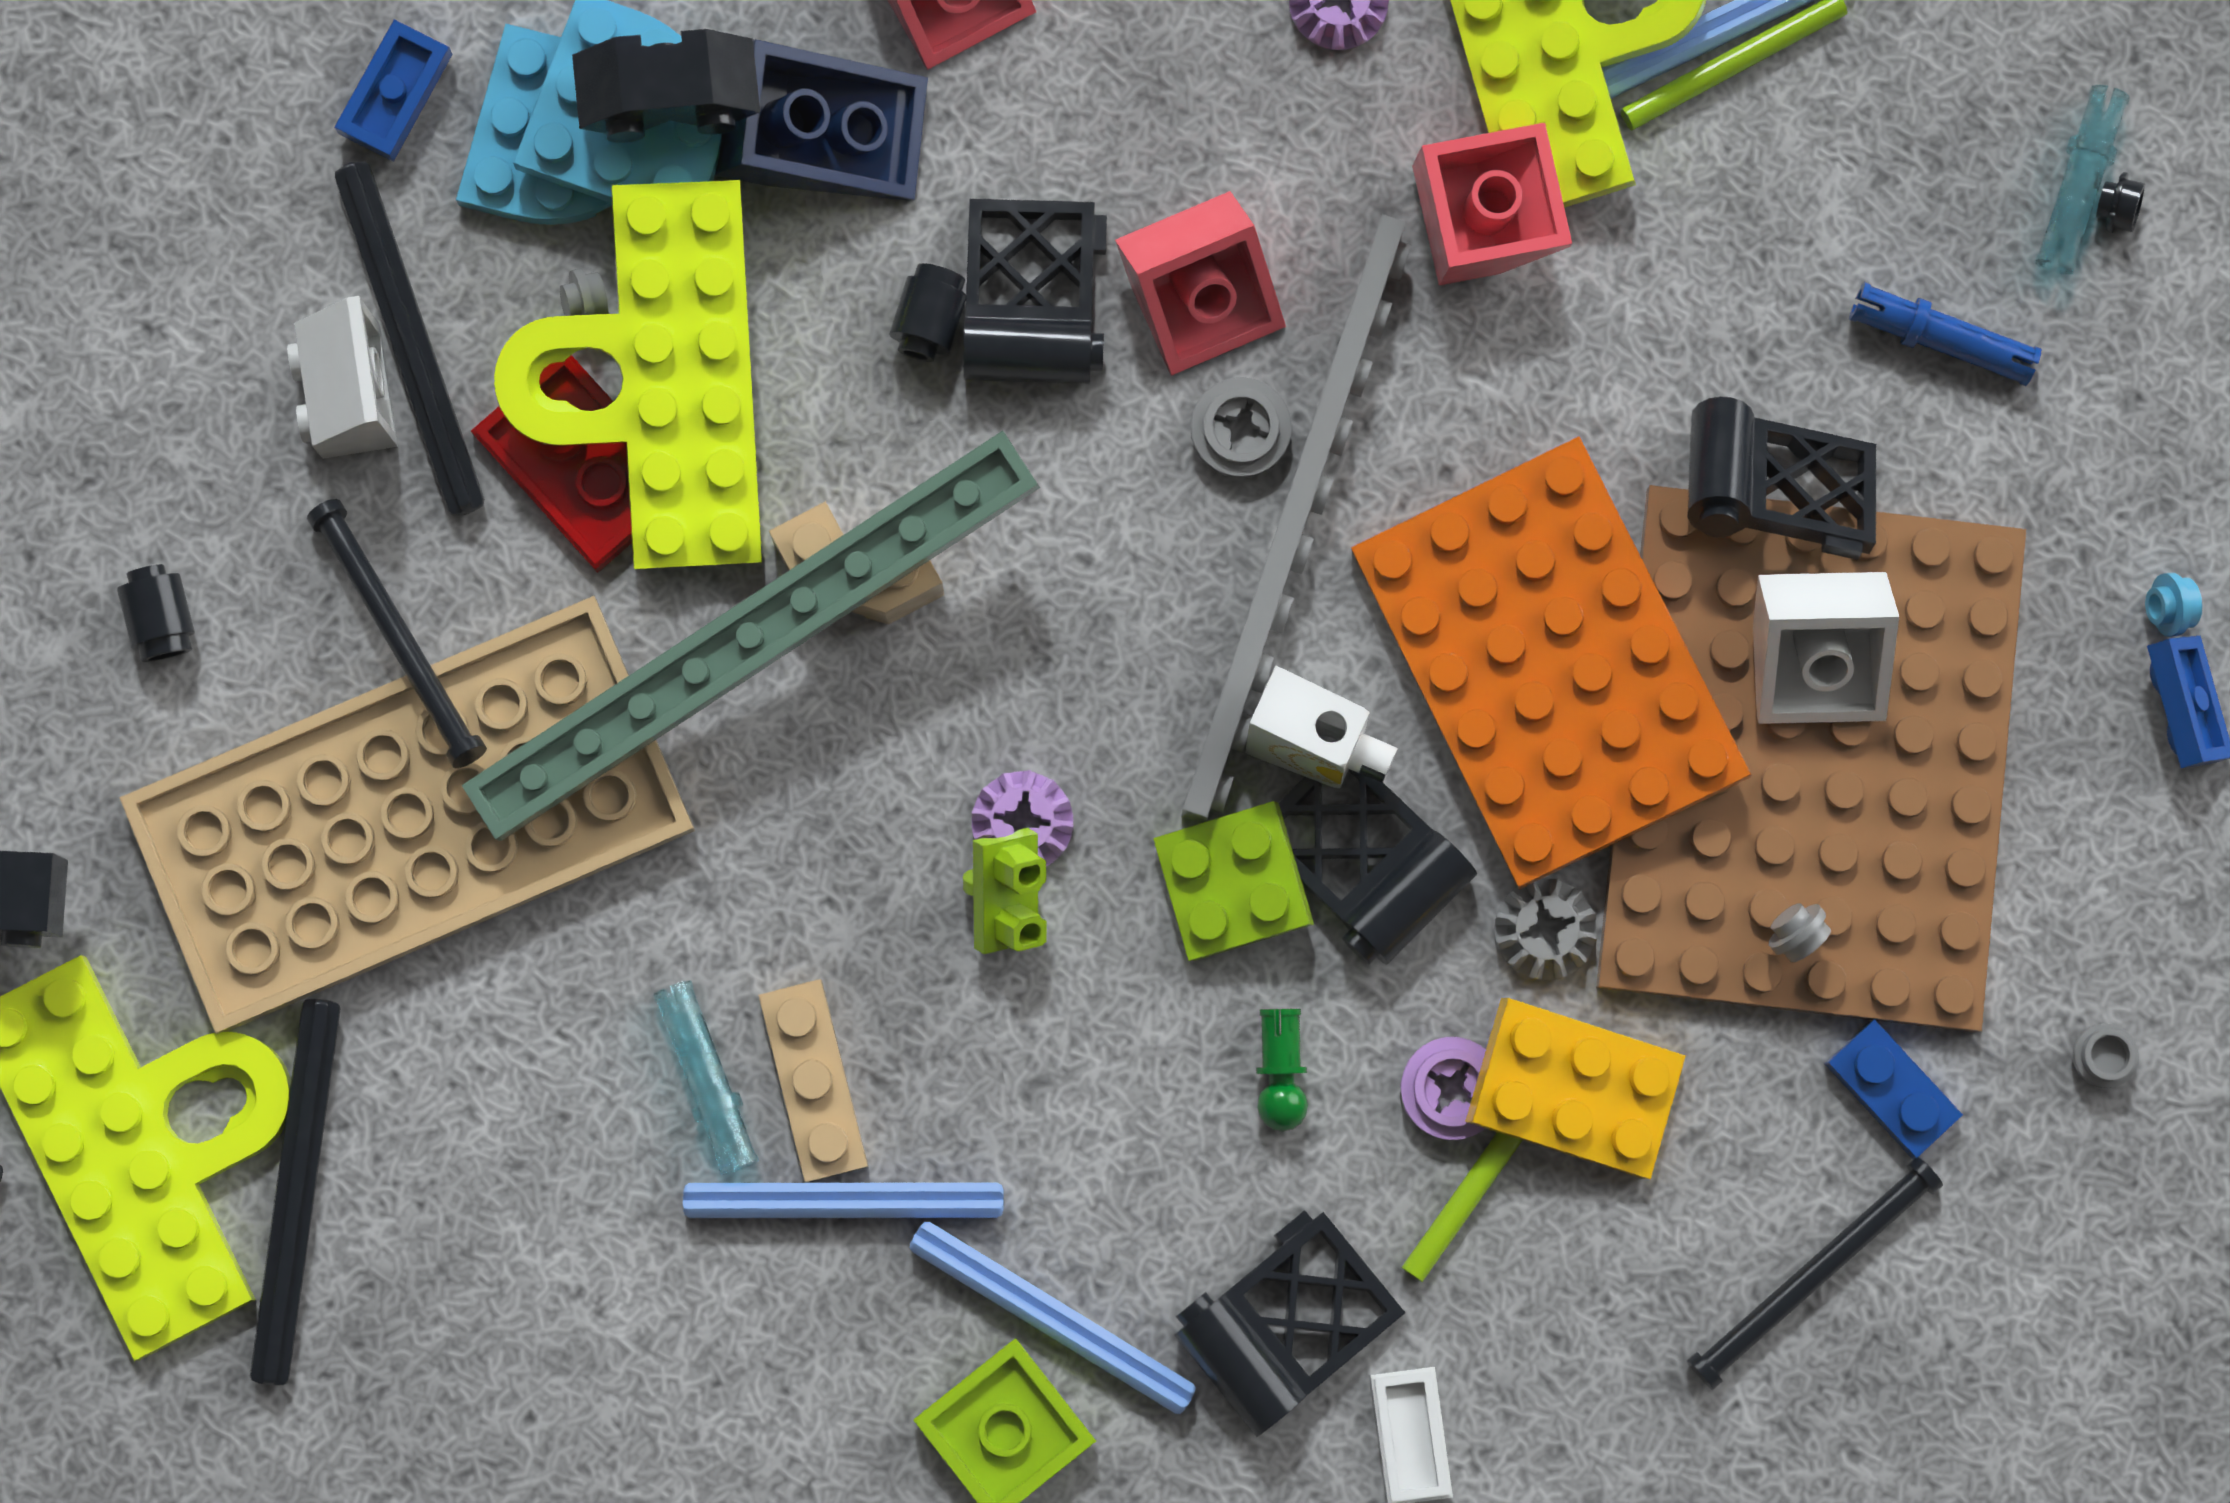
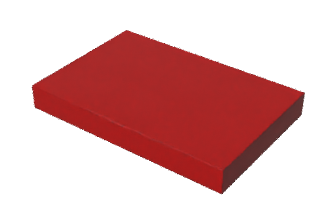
M572 355L564 362L548 365L540 374V388L545 396L552 400L567 401L574 407L584 411L603 409L614 402ZM500 406L471 430L473 436L597 573L632 543L626 442L563 446L543 444L526 437L516 430L506 419Z

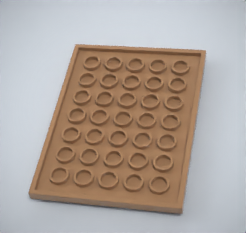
M1649 485L1646 491L1640 556L1750 770L1751 778L1610 846L1596 988L1865 1020L1875 1019L1882 1022L1976 1033L1982 1031L2027 529L1876 512V544L1870 554L1862 553L1860 558L1856 560L1821 552L1822 544L1749 528H1744L1724 538L1708 536L1698 531L1689 522L1687 517L1688 489ZM1766 499L1767 510L1790 515L1799 511L1791 501ZM1831 506L1824 510L1837 525L1857 529V520L1846 508ZM1886 572L1899 614L1886 721L1759 724L1756 710L1753 620L1758 575ZM1797 903H1801L1804 908L1814 904L1820 905L1826 913L1824 921L1831 929V933L1826 941L1813 953L1797 962H1790L1784 954H1775L1768 945L1770 938L1775 933L1771 929L1773 921L1783 911Z

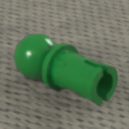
M1260 1009L1262 1067L1256 1068V1074H1269V1085L1260 1093L1257 1109L1263 1123L1276 1131L1293 1130L1302 1123L1307 1114L1308 1103L1306 1095L1295 1084L1294 1077L1295 1073H1307V1067H1301L1299 1015H1301V1009ZM1280 1012H1281V1034H1280Z

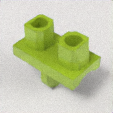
M1029 828L1017 830L1015 833L1005 837L973 840V869L963 874V891L973 896L974 949L984 955L1005 949L1019 952L1043 946L1047 942V921L1038 914V891L1046 882V860L1038 856V833Z

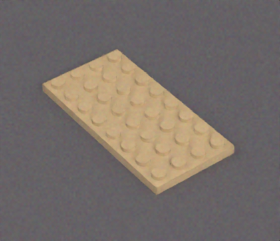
M595 596L431 665L471 735H479L487 747L484 755L470 765L462 768H453L446 756L449 750L447 743L408 677L404 676L119 797L215 1033L231 1031L695 831L657 740L502 841L495 840L461 786L629 676Z

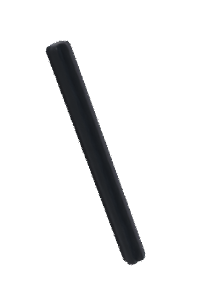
M365 161L345 164L335 171L334 178L448 512L453 516L475 512V510L484 506L485 499L372 169Z
M306 999L301 1006L250 1370L251 1381L259 1384L285 1385L290 1377L341 1010L338 1003L329 1000Z

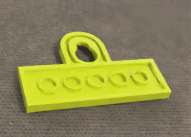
M1450 0L1488 132H1497L1545 122L1564 208L1635 186L1636 182L1602 67L1657 51L1678 42L1696 25L1702 15L1706 0H1657L1654 4L1644 7L1636 19L1610 25L1598 22L1591 17L1585 9L1584 0Z
M740 180L612 185L619 314L546 317L530 322L520 328L506 342L496 363L494 387L498 404L506 419L516 430L526 437L543 444L563 446L626 442L634 569L761 563L762 553ZM584 349L601 350L610 355L620 368L622 375L621 391L616 400L606 408L584 411L574 407L567 401L552 400L545 396L539 384L540 374L548 365L564 362L576 351Z
M80 955L0 996V1088L134 1361H140L256 1300L199 1184L261 1153L280 1136L285 1127L291 1078L284 1062L272 1048L256 1038L236 1032L211 1033L201 1036L141 1067L87 957ZM226 1078L236 1079L241 1082L247 1094L246 1104L239 1113L230 1117L222 1134L208 1141L196 1144L182 1140L172 1130L168 1119L169 1102L175 1092L182 1086L197 1080L216 1083Z

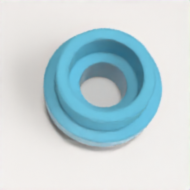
M2176 573L2160 574L2147 592L2145 599L2146 613L2150 622L2164 636L2182 635L2187 628L2195 627L2200 621L2202 615L2200 590L2191 578H2182Z

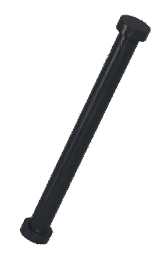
M339 499L327 500L317 505L307 516L309 524L315 532H322L437 726L449 747L446 753L448 760L453 768H462L472 764L484 755L487 747L479 735H471L344 520L347 515L345 507Z
M1919 1157L1913 1159L1907 1165L1908 1174L1701 1356L1696 1352L1687 1360L1688 1365L1711 1390H1714L1723 1382L1720 1375L1923 1194L1927 1191L1935 1194L1943 1186L1941 1179L1925 1161Z

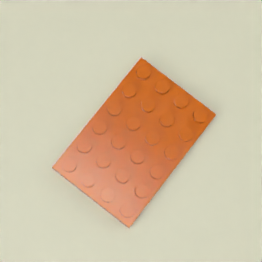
M1580 436L1351 547L1352 553L1519 890L1751 778V772Z

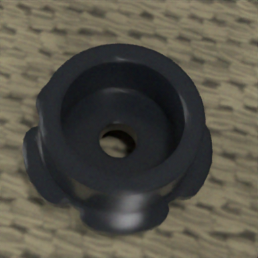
M2123 172L2120 175L2118 183L2106 181L2099 199L2096 218L2107 220L2106 230L2111 233L2114 232V229L2133 232L2140 213L2145 183L2129 180V173Z

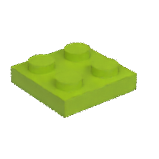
M1271 801L1153 838L1188 961H1196L1314 925L1278 802Z
M1017 1338L1013 1339L913 1419L977 1503H1020L1096 1442L1093 1435Z

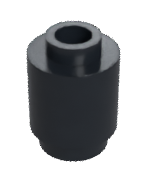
M919 263L914 276L906 278L889 333L891 338L900 342L898 346L900 353L925 362H933L936 354L947 355L950 353L967 297L962 291L965 283V278L962 275L941 266Z
M163 564L146 566L126 573L128 583L119 586L117 592L131 648L139 649L142 662L163 660L192 651L189 636L193 635L195 631L180 574H166Z

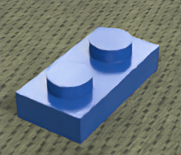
M394 19L334 127L337 133L394 162L453 55L450 47Z
M2201 635L2171 638L2148 645L2147 649L2151 659L2150 678L2154 688L2161 695L2168 720L2167 739L2171 749L2178 756L2180 767L2188 768L2208 765L2230 759V738Z
M1875 1019L1864 1026L1824 1063L1912 1159L1919 1157L1963 1116L1956 1106Z

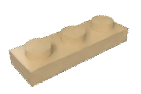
M818 979L758 995L805 1183L869 1167L822 980Z

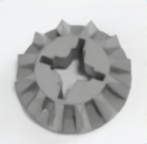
M1246 377L1226 379L1210 387L1198 400L1191 419V439L1202 462L1209 464L1223 476H1243L1250 479L1256 474L1273 468L1288 448L1292 432L1291 416L1282 397L1264 382ZM1251 405L1250 427L1259 431V435L1267 438L1265 439L1260 436L1256 438L1245 437L1242 444L1237 446L1236 452L1231 451V431L1223 427V423L1215 421V419L1225 422V420L1236 421L1240 413H1244L1246 406Z
M1558 878L1540 879L1520 890L1516 887L1503 900L1495 918L1494 933L1496 944L1505 961L1518 973L1535 980L1549 981L1561 979L1578 970L1586 963L1597 941L1596 913L1583 896L1581 890L1562 882ZM1538 902H1540L1542 911H1546L1550 920L1561 919L1564 921L1571 919L1572 924L1566 925L1563 930L1555 935L1557 943L1554 946L1557 954L1555 956L1551 946L1547 947L1546 941L1543 938L1532 939L1530 936L1521 939L1520 934L1528 932L1529 928L1538 923L1536 914L1539 911Z

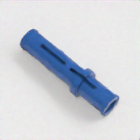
M1867 282L1861 285L1855 299L1879 308V311L1858 303L1857 305L1853 304L1849 315V320L1853 322L1858 321L1901 337L1900 344L1910 348H1914L1916 344L1923 345L2017 381L2023 386L2029 384L2036 370L2012 361V358L2032 365L2033 363L2038 364L2042 349L2039 347L2029 346L1931 309L1932 303L1930 301L1918 298L1914 303L1875 288Z

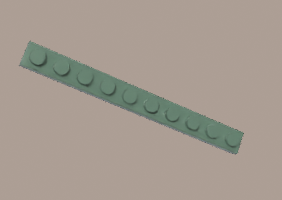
M1001 431L461 786L495 840H504L1038 490L1040 486L1004 431Z

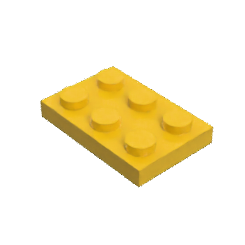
M1501 998L1465 1122L1639 1178L1651 1179L1686 1056L1511 998Z

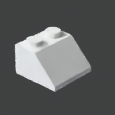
M361 297L345 298L295 322L297 343L288 344L287 351L293 380L295 382L303 381L306 404L297 405L296 407L297 422L303 443L312 442V447L323 459L398 447L380 325Z
M1886 572L1758 575L1753 620L1756 710L1759 724L1886 721L1899 624V614Z

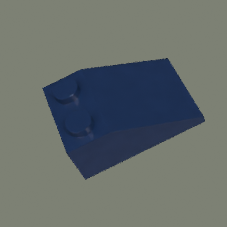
M757 39L753 40L760 113L735 122L736 128L733 131L722 134L720 158L715 176L771 187L905 201L915 200L928 77Z

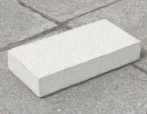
M1435 1367L1369 1375L1386 1502L1415 1503L1453 1498Z

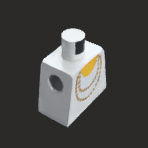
M1275 666L1250 721L1245 753L1328 786L1340 788L1348 769L1383 783L1398 748L1364 734L1370 714L1364 707L1283 668ZM1320 737H1332L1338 742H1326Z

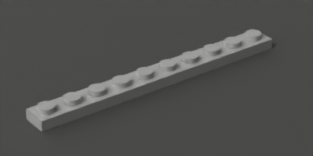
M1384 214L1381 216L1181 817L1204 823L1207 821L1210 809L1223 813L1234 780V776L1223 773L1230 749L1243 753L1248 738L1249 724L1253 717L1243 713L1250 689L1263 693L1274 660L1273 656L1264 654L1263 650L1270 630L1283 633L1294 597L1282 593L1290 570L1300 574L1303 573L1314 538L1302 533L1310 511L1320 515L1323 513L1334 479L1322 474L1329 453L1342 456L1353 420L1342 417L1349 394L1358 397L1362 396L1373 361L1361 357L1368 336L1381 339L1392 306L1391 302L1382 300L1381 297L1388 277L1400 281L1412 246L1400 241L1406 224L1405 221Z

